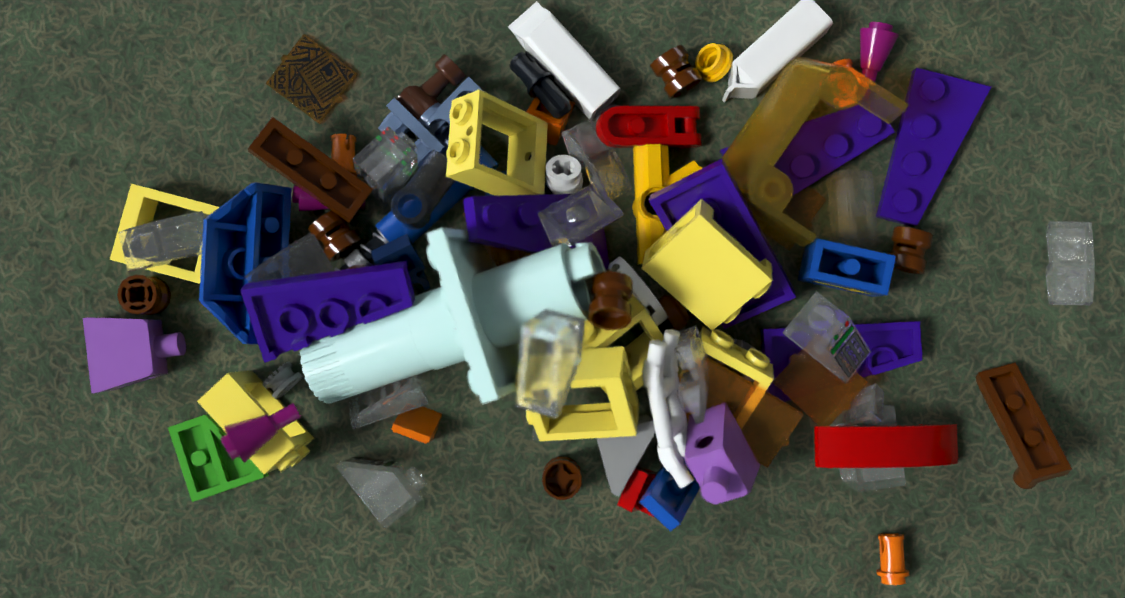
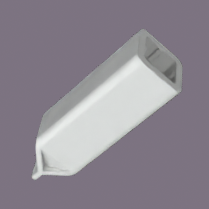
M800 0L732 62L728 72V89L722 101L725 103L729 98H755L828 32L833 24L832 19L814 0Z
M537 1L508 26L522 47L532 55L545 72H550L554 76V82L590 121L619 96L621 88L559 20Z

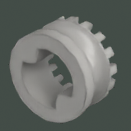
M289 361L277 369L279 373L275 370L273 372L275 376L271 374L263 382V386L266 389L271 388L273 390L272 396L275 399L285 395L303 377L300 372L294 373L292 371L293 364Z

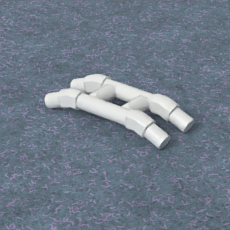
M668 329L665 330L663 341H650L647 359L644 360L642 379L649 397L658 441L657 451L659 459L666 471L671 473L679 488H683L690 484L694 478L683 462L688 422L677 372L679 371L677 360L681 333Z

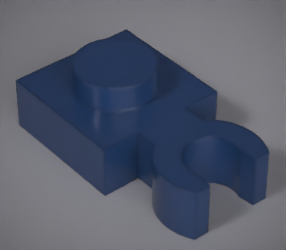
M407 234L370 251L376 265L406 261L411 283L422 284L425 290L430 288L424 272L426 268L423 260Z

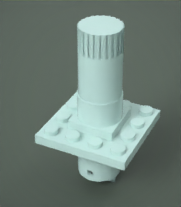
M440 228L426 233L430 244L427 246V255L432 267L439 271L441 287L416 295L412 307L367 324H357L334 337L326 336L311 342L308 347L300 351V363L302 364L305 380L308 382L310 390L314 392L316 397H319L320 401L331 404L433 369L439 370L466 361L470 366L468 371L470 387L475 395H479L481 403L499 399L516 391L515 378L517 372L522 370L525 354L534 353L530 339L589 320V304L591 301L585 280L606 271L598 251L592 243H575L576 248L570 249L567 244L563 243L505 264L500 248L469 241L467 230Z

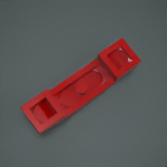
M957 424L814 426L815 467L901 468L958 464Z

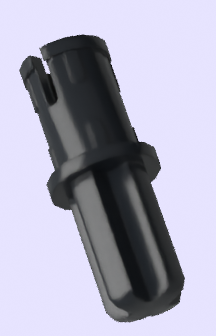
M528 51L516 54L509 66L525 84L529 96L532 98L537 97L556 119H560L569 113L571 104L553 83L554 76L550 72H545Z

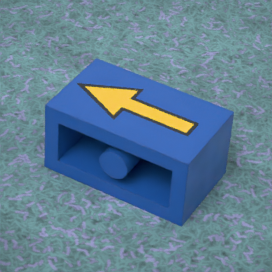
M816 238L805 243L798 281L870 297L888 295L896 256Z

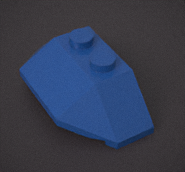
M256 182L251 183L203 221L199 302L243 344H258L243 300L242 287L246 283L287 278L292 188Z

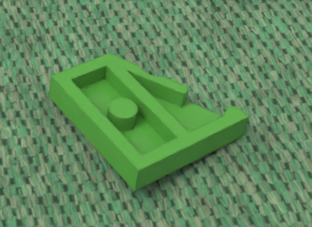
M209 414L168 427L192 502L269 476L268 473L263 474L250 459L245 463L240 456L234 460L231 459L220 439L226 435V432Z

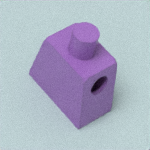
M83 318L91 393L114 391L168 374L166 358L181 356L186 352L184 335L181 332L163 334L161 320Z
M726 402L689 415L685 461L701 487L702 497L716 505L749 494L757 476L760 461Z

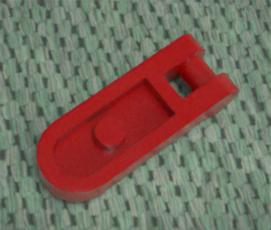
M614 106L603 112L596 123L597 136L602 143L609 147L634 148L635 146L646 144H661L679 148L702 146L701 134L697 133V120H700L699 106ZM675 120L681 122L682 133H675Z

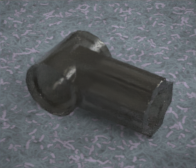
M434 149L405 188L395 193L391 200L393 215L408 229L417 230L428 224L433 210L456 181L446 177L447 157ZM407 201H420L422 203V210L416 217L406 218L402 215V208Z

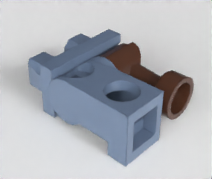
M445 54L435 63V68L438 70L437 73L420 87H406L397 99L394 97L386 105L391 112L378 127L395 145L410 130L419 138L404 154L420 170L432 163L437 157L442 161L447 156L452 100L479 89L482 90L468 76L441 104L436 98L448 83L457 86L466 77L463 71Z

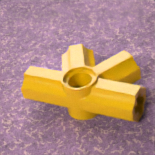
M646 144L633 148L635 199L632 210L636 217L638 265L643 264L645 251L667 232L659 217L650 214L646 210L645 198L702 169L693 160L669 175L668 146L661 144Z

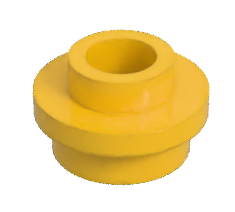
M711 43L699 51L695 60V66L705 81L716 82L723 78L730 70L733 54L725 45Z

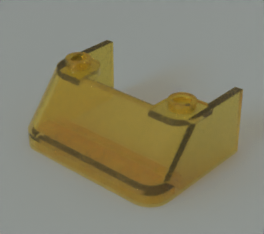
M807 57L795 58L784 67L722 157L752 213L802 247L812 243L817 235L783 213L793 196V185L789 177L775 168L774 165L817 103L822 100L829 106L839 110L850 109L858 104L887 124L893 122L909 105L853 68Z

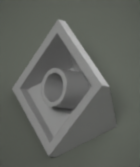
M647 414L638 416L637 436L596 438L611 493L618 497L656 432L653 418Z

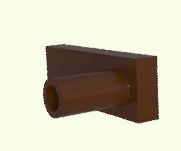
M274 117L270 119L248 148V152L265 163L267 167L278 172L347 222L351 221L373 190L372 187Z
M1016 362L978 372L975 377L977 385L1018 464L1013 474V480L1016 485L1023 489H1032L1039 482L1067 475L1072 470V467Z

